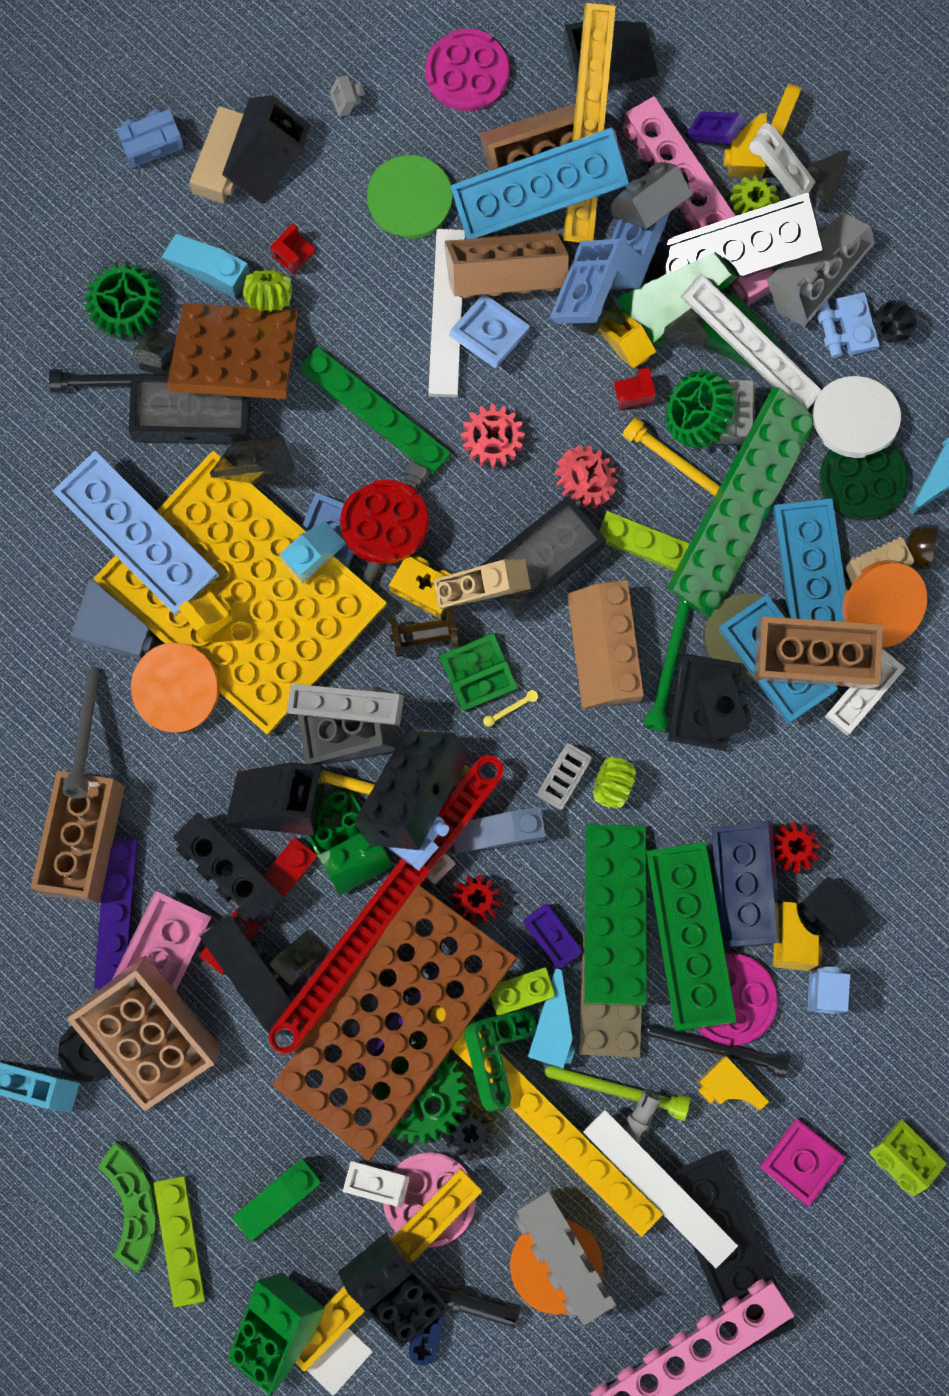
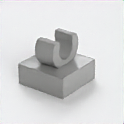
M348 75L337 77L330 90L338 116H348L354 105L361 103L359 96L365 95L362 84L351 85Z

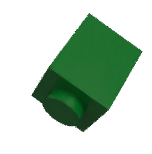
M304 1157L236 1213L232 1219L249 1241L252 1242L324 1181Z

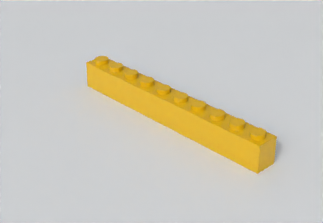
M435 1006L431 1009L429 1017L434 1024H440L444 1021L446 1013L441 1006ZM464 1032L452 1050L473 1070ZM501 1054L511 1094L509 1107L642 1237L663 1214ZM485 1058V1068L490 1073L491 1064L489 1060Z

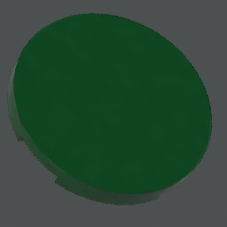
M891 445L886 449L884 448L876 453L866 455L863 458L843 456L830 449L824 457L819 471V484L824 498L833 500V507L836 512L844 517L858 521L875 520L890 513L901 501L908 482V473L904 459L899 451Z

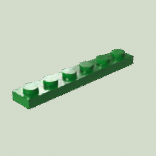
M316 347L299 367V371L412 462L429 470V475L432 478L451 457V452L319 347Z

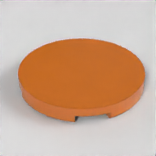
M895 560L875 562L861 570L862 574L854 581L850 590H846L842 614L844 622L882 624V648H887L901 643L917 629L925 614L927 590L921 576L908 565Z
M168 643L153 648L140 659L133 672L131 694L138 713L151 726L166 732H184L200 726L210 716L219 700L220 681L213 662L200 650L188 644Z
M565 1219L587 1255L588 1260L602 1280L603 1258L596 1240L583 1226ZM529 1233L524 1236L521 1234L512 1249L510 1258L511 1278L518 1294L527 1304L541 1312L548 1314L569 1313L563 1304L567 1297L562 1288L556 1291L546 1275L551 1272L545 1260L539 1263L530 1246L535 1244Z

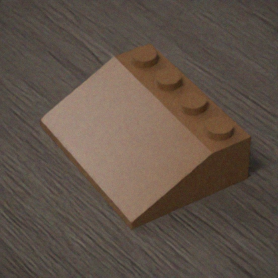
M146 955L119 973L66 1018L143 1111H146L213 1066L222 1049Z

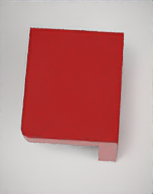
M294 223L270 246L272 257L293 275L315 253V248L299 235L298 226Z
M649 367L638 369L637 375L634 378L614 382L619 410L654 403L656 393Z

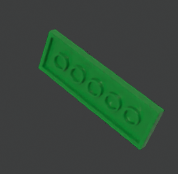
M586 824L584 1005L646 1006V826Z
M706 842L646 851L675 1032L736 1023Z

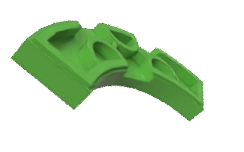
M116 1141L97 1167L115 1186L124 1208L123 1232L113 1257L135 1272L140 1273L147 1261L154 1241L156 1229L155 1200L152 1188L142 1167L128 1150Z

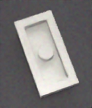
M351 1161L343 1192L402 1208L410 1177Z

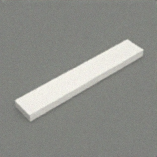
M437 229L429 373V396L458 397L460 343L451 338L449 334L453 326L461 319L462 298L454 296L449 284L444 241L465 239L464 230Z
M699 274L681 295V298L773 387H780L803 408L808 410L822 390L703 274Z
M606 1110L583 1131L715 1268L738 1247Z

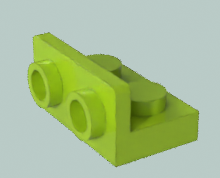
M545 967L499 983L491 994L490 999L496 1014L499 1016L551 999L555 996Z
M903 1120L898 1121L884 1139L869 1151V1154L875 1159L876 1163L886 1170L898 1182V1185L911 1196H915L928 1189L947 1164Z

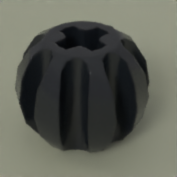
M902 300L886 302L875 313V331L881 335L884 341L889 343H900L908 340L911 334L915 332L918 324L915 319L917 316L916 312L909 307L907 302Z

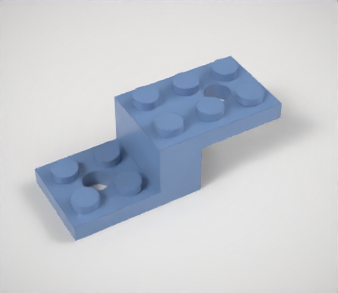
M670 212L648 228L619 219L611 239L581 241L550 319L557 324L595 323L602 312V307L609 290L640 288Z

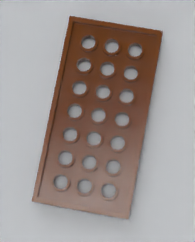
M417 885L272 1086L360 1155L371 1161L465 1032L467 1025L473 1021L518 958L427 890ZM424 919L430 920L433 924V931L427 937H421L417 931L419 922ZM449 937L454 938L458 943V948L452 955L444 954L441 948L442 942ZM406 944L412 945L415 950V956L409 962H403L399 957L400 948ZM479 956L482 960L481 970L474 974L468 972L466 969L468 958ZM434 962L439 967V975L434 980H427L424 977L423 969L428 963ZM387 969H392L397 976L395 984L391 987H385L381 982V975ZM453 981H460L464 986L463 995L457 999L451 998L448 994V986ZM415 987L421 993V1000L418 1004L411 1006L406 1002L405 994L408 989ZM369 994L375 995L378 999V1007L373 1012H367L363 1008V999ZM435 1006H441L446 1013L444 1021L440 1024H434L429 1017L431 1009ZM392 1013H399L403 1019L401 1028L396 1031L390 1030L387 1026V1018ZM351 1019H355L360 1025V1031L355 1037L347 1036L344 1031L346 1022ZM422 1031L427 1036V1044L424 1048L418 1050L412 1046L411 1038L415 1032ZM374 1038H380L384 1043V1051L379 1056H374L369 1052V1043ZM333 1044L338 1045L342 1052L341 1058L335 1063L330 1062L326 1057L328 1047ZM400 1056L405 1057L409 1063L407 1072L402 1075L397 1074L393 1070V1062ZM356 1063H361L366 1069V1075L361 1081L353 1080L350 1075L351 1067ZM315 1069L319 1070L323 1075V1082L317 1088H313L308 1083V1075ZM379 1082H386L390 1087V1095L385 1100H380L375 1096L374 1089ZM338 1088L345 1090L348 1097L347 1102L341 1107L336 1106L332 1101V1094ZM362 1107L368 1108L372 1113L370 1123L365 1126L359 1124L356 1119V1113Z

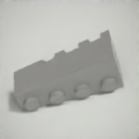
M842 213L820 232L824 252L784 264L767 279L777 312L805 327L875 244L871 226Z
M548 1190L516 1209L519 1215L514 1219L523 1236L529 1233L535 1244L530 1246L539 1263L545 1260L551 1272L546 1275L556 1291L562 1288L567 1297L563 1304L572 1319L578 1316L584 1326L616 1306Z

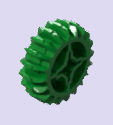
M127 261L123 264V268H119L118 264L114 262L113 269L110 271L107 267L103 266L102 271L104 274L100 276L94 273L93 278L96 283L87 282V288L90 292L84 293V299L88 302L84 307L86 312L90 313L88 316L90 322H96L95 326L98 331L105 329V333L109 337L116 331V336L120 340L123 338L124 333H128L129 338L133 339L134 331L136 330L144 335L145 330L143 326L147 325L153 328L154 323L151 318H159L160 313L157 309L163 306L162 300L159 299L162 297L161 289L157 288L158 282L156 278H151V273L148 270L142 272L141 266L138 264L131 269ZM130 283L140 286L146 292V296L133 292ZM118 284L114 289L109 290L112 286ZM126 294L128 301L125 300V303H122V306H120L119 300L122 301L121 299L125 298ZM101 305H107L108 308L115 309L117 318L105 314L101 310ZM139 311L135 315L129 317L132 312Z
M702 369L699 372L690 371L689 377L681 376V384L673 385L675 391L673 394L667 395L670 402L664 406L668 411L663 417L668 422L665 428L671 432V437L679 441L680 444L695 449H701L702 446L711 447L712 441L720 442V434H728L726 429L728 424H734L731 417L733 414L738 413L733 407L738 400L733 396L736 390L730 385L731 382L715 371L711 372Z

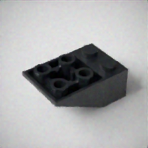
M583 21L565 25L563 40L576 92ZM614 21L608 86L658 76L646 23Z
M273 95L249 98L222 175L255 200L264 203L301 153L311 125Z
M290 762L237 772L225 825L314 836L326 784L322 765Z
M387 1232L337 1272L347 1293L401 1348L450 1308L407 1253Z

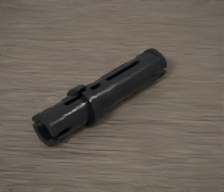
M430 1282L447 1302L452 1313L457 1314L460 1311L515 1329L516 1320H518L520 1313L519 1308H513L463 1293L464 1289L461 1288L453 1290Z

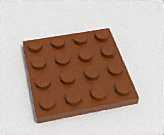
M183 303L167 382L168 392L286 399L298 324V310L282 309L280 311L272 310L269 312L268 310H263L260 312L258 308L252 309L246 306Z

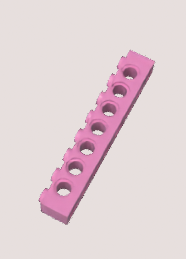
M654 96L625 113L623 131L630 141L634 140L638 146V153L643 162L649 163L651 167L659 162L678 165L683 177L689 181L687 185L692 196L678 205L676 209L679 208L685 216L684 221L690 231L706 227L709 222L718 223L736 217ZM654 132L658 136L651 138L648 137L645 133ZM668 154L672 156L673 159L664 160L661 158V155ZM695 199L701 200L704 205L695 206L691 201ZM768 269L736 279L730 283L732 293L735 292L748 307L771 293L767 279L774 272L772 269Z
M761 1279L748 1288L750 1292L748 1295L740 1300L737 1296L731 1298L721 1306L722 1312L714 1317L711 1313L702 1317L695 1323L696 1329L688 1334L685 1331L676 1334L669 1340L671 1344L669 1347L661 1352L658 1348L652 1350L642 1358L643 1364L635 1369L632 1365L626 1367L616 1375L617 1381L609 1386L605 1382L600 1384L590 1392V1395L614 1396L619 1391H626L630 1396H673L794 1317V1314L772 1279L768 1282ZM751 1304L762 1306L764 1312L761 1318L757 1320L748 1318L746 1316L748 1306ZM726 1321H731L737 1326V1332L731 1337H725L719 1332L721 1324ZM698 1339H706L710 1342L711 1348L706 1354H698L693 1349L694 1342ZM678 1356L682 1358L685 1363L683 1369L677 1372L671 1371L666 1365L670 1357ZM648 1373L655 1375L658 1379L656 1387L652 1389L643 1387L640 1383L643 1375Z

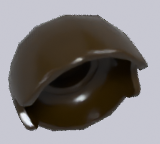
M924 524L913 528L910 532L906 545L914 559L912 565L915 568L931 569L932 566H929V563L934 559L939 525Z

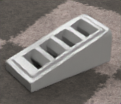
M567 743L540 787L536 797L562 811L593 758ZM567 755L581 762V767L566 760ZM562 765L576 774L575 777L572 778L560 771V766ZM554 776L570 784L568 789L553 781ZM548 786L564 795L562 799L546 791Z

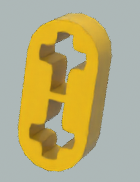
M788 83L771 124L781 137L784 134L802 89L791 83Z

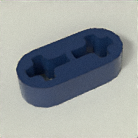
M443 1314L438 1317V1323H432L430 1332L422 1330L410 1340L409 1356L414 1363L427 1365L435 1359L443 1326ZM423 1336L429 1337L427 1348L432 1350L431 1354H426L424 1359L418 1358V1352L414 1351V1346L421 1345Z

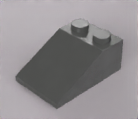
M659 162L649 169L648 174L628 183L626 190L616 197L606 211L609 216L648 228L691 197L692 193L678 165Z
M374 686L363 689V691L391 693V691ZM298 716L305 764L319 765L375 756L394 751L399 743L396 725Z

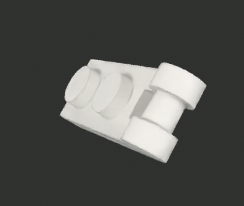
M770 124L761 125L757 136L753 138L749 145L750 151L763 159L792 198L809 193L815 184V180L777 130Z

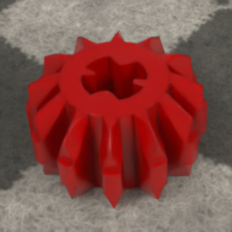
M796 822L790 823L789 830L784 825L778 828L780 835L773 834L774 842L778 844L774 845V852L779 854L775 857V864L783 860L782 871L784 872L792 864L794 874L800 872L801 865L806 870L812 868L809 860L817 861L819 859V856L812 852V850L821 848L820 843L811 842V840L817 837V833L812 832L806 835L805 833L808 830V825L803 824L798 831ZM796 841L800 844L798 848H801V851L792 854L790 852L792 847L788 848V844Z
M482 874L478 875L476 884H473L472 877L468 875L466 876L468 887H465L461 882L456 884V887L463 893L451 894L452 899L461 901L454 904L452 909L454 911L464 909L460 916L465 919L468 914L471 915L470 923L474 926L476 916H480L481 923L486 925L487 918L485 913L487 912L491 917L496 918L497 913L491 906H502V901L492 899L499 896L501 890H489L494 884L493 879H490L484 886L482 885ZM475 892L481 893V899L485 898V903H480L478 908L472 907V901L468 902V897H474Z

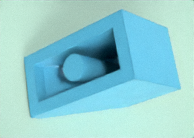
M324 522L301 534L279 555L285 566L304 583L337 553L346 542L327 522Z

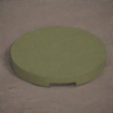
M753 593L737 594L725 599L714 609L711 617L708 618L704 630V645L709 658L742 663L718 628L759 600L763 595ZM774 602V604L777 606V608L780 610L785 618H788L785 611L776 602ZM742 663L739 681H756Z

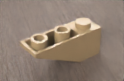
M503 559L434 579L439 609L531 589L525 559Z

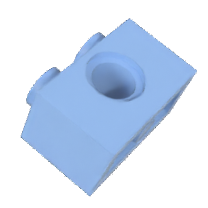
M838 967L818 968V972L810 974L807 1011L832 1014L848 1012L850 974H841L842 968Z

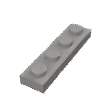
M291 684L287 713L298 716L400 726L404 696L395 693Z

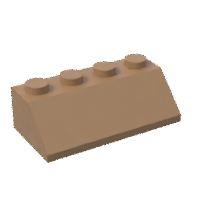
M576 103L479 133L489 171L572 142Z
M557 232L444 241L449 284L454 296L461 298H471L479 294L499 296L504 292L525 294L531 292V290L540 289L557 291L559 288H562L568 274L569 255Z
M628 580L598 583L567 593L582 709L641 703L643 688Z

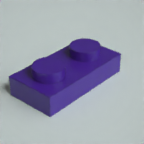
M700 111L686 134L692 141L732 143L746 120L740 113Z
M547 903L522 921L556 969H561L583 952Z

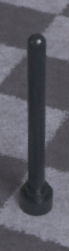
M50 369L49 387L50 392L53 393L63 392L64 389H69V386H131V375L169 376V374L69 375L68 372H63L62 369Z
M648 1024L644 1028V1033L647 1036L767 1068L768 1072H772V1076L784 1079L790 1060V1055L777 1052V1054L771 1053L768 1056L679 1031L675 1032V1030Z

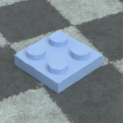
M483 294L453 326L449 336L496 369L528 333L530 325L486 294Z

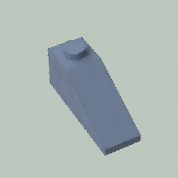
M541 807L511 811L472 820L455 842V854L543 841L546 836Z

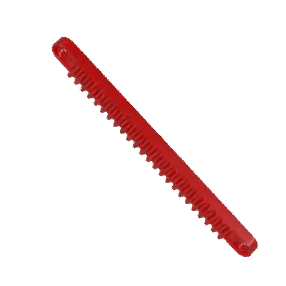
M485 755L474 763L445 801L438 814L444 820V824L449 827V831L445 836L438 834L433 840L438 849L420 870H417L403 859L399 861L269 1033V1042L277 1053L288 1055L299 1048L417 885L422 886L426 882L429 875L442 861L445 854L449 852L451 846L455 844L467 825L471 823L473 817L477 815L480 808L486 803L503 778V765L498 758L492 755ZM485 764L494 765L497 769L496 776L492 779L483 778L480 774L481 767ZM282 1030H289L293 1033L294 1040L288 1047H281L276 1042V1036Z

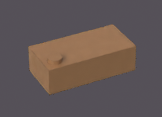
M762 616L757 621L754 680L875 688L880 685L883 625Z
M57 771L30 889L42 895L100 904L125 786L112 778L85 775L87 777L86 780L89 782L87 796L81 799L70 798L63 794V785L65 778L71 772Z

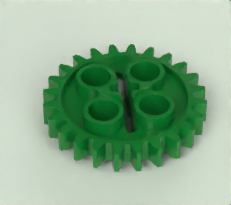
M412 1044L414 1048L420 1049L416 1044ZM450 1053L437 1069L439 1072L437 1080L434 1083L426 1084L423 1088L424 1094L419 1096V1100L415 1099L411 1105V1115L406 1119H401L390 1136L393 1137L397 1134V1140L403 1143L408 1138V1142L416 1146L418 1139H420L422 1144L428 1145L429 1136L439 1142V1132L442 1131L447 1135L451 1134L448 1127L450 1123L456 1126L460 1125L455 1117L457 1114L466 1115V1112L460 1108V1105L470 1101L462 1095V1092L469 1090L470 1087L461 1083L467 1077V1074L457 1072L461 1064L457 1061L451 1062L453 1056ZM403 1056L396 1058L393 1062V1070L399 1075L407 1072L409 1068L408 1060ZM380 1082L379 1085L375 1086L374 1091L378 1093V1099L385 1100L389 1097L390 1087L386 1082ZM441 1100L442 1106L440 1111L432 1114V1104L435 1101ZM422 1112H423V1113H424V1120H423V1121H420V1119H421V1117H422Z

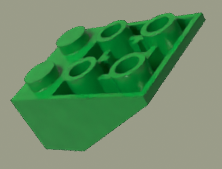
M342 787L322 798L315 835H307L339 896L393 867L384 848L369 846L355 825L354 821L361 808L351 790Z
M283 1273L257 1280L227 1359L265 1393L272 1396L316 1334L325 1308Z

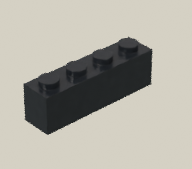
M226 914L198 934V936L269 1034L273 1026L295 999V996L291 990L287 993L283 991L279 985L283 979L273 965L270 968L266 967L261 959L265 956V953L256 941L251 944L244 935L248 929L238 915L232 918L230 914Z

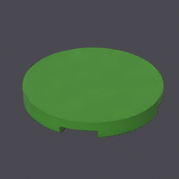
M403 155L392 158L383 163L374 172L369 181L367 204L370 215L384 232L387 231L406 239H418L428 236L443 225L449 214L452 204L451 184L445 172L436 163L427 158L416 155Z

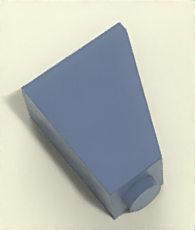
M89 580L71 637L77 643L140 660L153 648L154 637H151L152 632L97 583Z

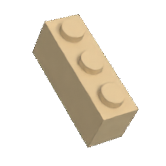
M219 106L189 181L193 194L225 204L228 195H233L236 185L225 178L222 173L242 120V113Z

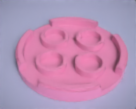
M434 1152L419 1153L402 1161L393 1170V1173L410 1177L403 1206L400 1208L383 1203L386 1218L393 1230L397 1232L460 1167L469 1176L465 1168L453 1158ZM476 1198L427 1248L446 1245L465 1231L474 1215Z

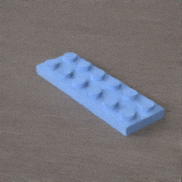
M96 451L53 490V493L175 616L181 613L178 609L180 605L187 600L193 601L219 576Z

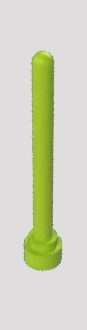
M548 1066L545 1069V1075L548 1078L639 1102L643 1093L639 1089L554 1066ZM678 1094V1097L672 1095L671 1098L656 1095V1097L659 1096L661 1098L658 1108L668 1110L667 1113L673 1115L674 1119L685 1121L691 1097Z

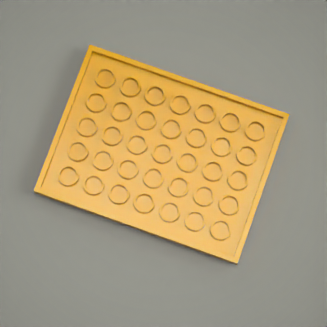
M212 451L156 512L219 574L194 600L205 596L210 591L216 598L221 595L232 608L228 612L232 621L204 642L182 613L175 616L116 555L93 580L143 622L163 643H183L200 650L213 662L218 672L220 693L269 736L288 715L287 706L291 684L314 686L387 606V602L334 556L302 583L285 566L279 554L306 531L215 451Z

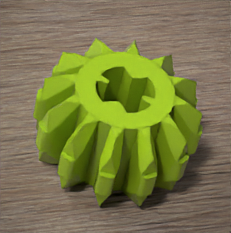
M757 175L753 176L752 181L746 177L742 178L741 185L736 184L733 187L732 192L734 194L730 197V204L734 205L733 213L742 215L778 203L779 196L774 195L777 190L776 186H767L769 182L768 177L762 182L758 181Z
M264 269V271L255 270L253 274L246 275L243 296L250 308H258L260 312L263 310L271 312L272 310L280 311L283 307L289 306L292 284L291 279L286 276V273H278L275 269L272 271Z
M611 756L605 759L603 765L600 766L594 783L593 796L595 802L601 803L602 806L608 808H621L625 801L628 800L635 782L636 771L634 764L620 757L615 758Z

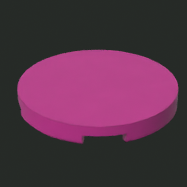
M477 29L451 31V34L445 36L431 47L426 59L425 73L430 91L438 101L454 110L477 111L492 105L504 93L509 81L510 65L507 53L493 39V36Z
M725 954L736 1023L699 1028L697 1030L709 1040L727 1045H741L757 1039L769 1028L777 1010V994L772 977L760 963L745 955Z

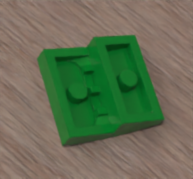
M493 632L438 655L462 711L517 689L507 661L503 657Z

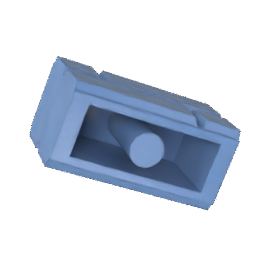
M162 109L153 110L146 118L138 121L129 119L116 129L131 168L184 148L170 109L164 111Z

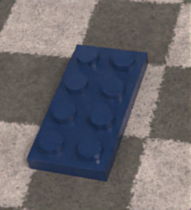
M762 821L711 827L717 911L724 948L781 943L772 822Z

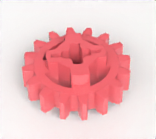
M491 404L490 411H486L483 406H480L479 415L477 416L471 412L469 416L471 422L464 421L463 429L468 431L461 433V440L468 441L463 445L464 451L471 450L470 460H475L478 457L480 459L479 466L481 467L486 462H490L491 469H494L496 462L499 461L505 467L507 463L506 458L509 457L513 461L516 459L514 450L522 451L523 444L518 441L524 440L525 433L518 431L522 429L523 424L522 422L514 423L516 413L513 412L507 415L505 406L500 411H496L494 404ZM475 429L481 436L477 443H475L473 438ZM509 429L512 433L511 443H509L508 439L505 437ZM488 433H489L490 435H492V436L497 433V434H498V439L492 437V438L489 440V439H488Z
M578 445L573 450L569 449L557 462L559 468L555 471V475L560 476L561 479L556 484L557 486H564L563 496L569 494L574 502L580 501L581 508L590 505L593 509L599 504H604L615 493L616 490L612 486L618 480L611 477L616 469L608 467L607 464L610 462V459L606 458L603 460L601 458V450L592 453L591 446H587L583 450L581 445Z

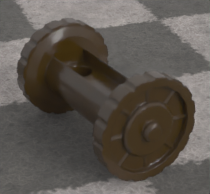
M453 609L446 610V619L399 626L396 618L390 619L392 628L390 640L394 642L396 657H402V647L450 640L452 648L459 647L457 637L459 628L455 624ZM405 633L413 634L412 638H404L403 636Z

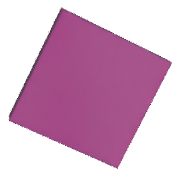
M795 1118L760 1164L759 1168L809 1207L846 1157L799 1119Z

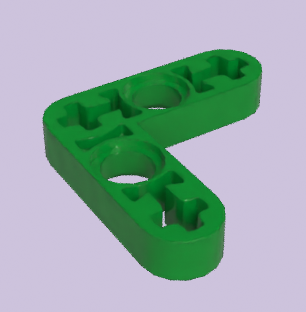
M527 1010L471 1022L465 1028V1040L480 1100L488 1111L502 1110L510 1104L511 1094L499 1045L534 1035L536 1021L531 1012ZM521 1022L522 1028L516 1029L514 1023ZM498 1023H500L504 1029L503 1037H501V1035L498 1032ZM485 1058H487L491 1064L490 1073L485 1068Z

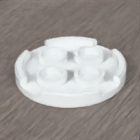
M861 376L843 377L824 387L816 398L812 413L813 425L820 438L824 441L823 444L840 455L853 458H863L866 455L876 453L884 448L886 449L895 439L901 422L900 407L892 392L883 384Z

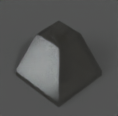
M280 436L232 442L210 471V475L212 478L245 483H271L272 485H278L286 481L295 465L284 437Z

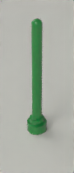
M681 599L654 707L649 710V713L645 714L643 727L657 732H666L669 719L666 718L667 712H665L690 610V606Z

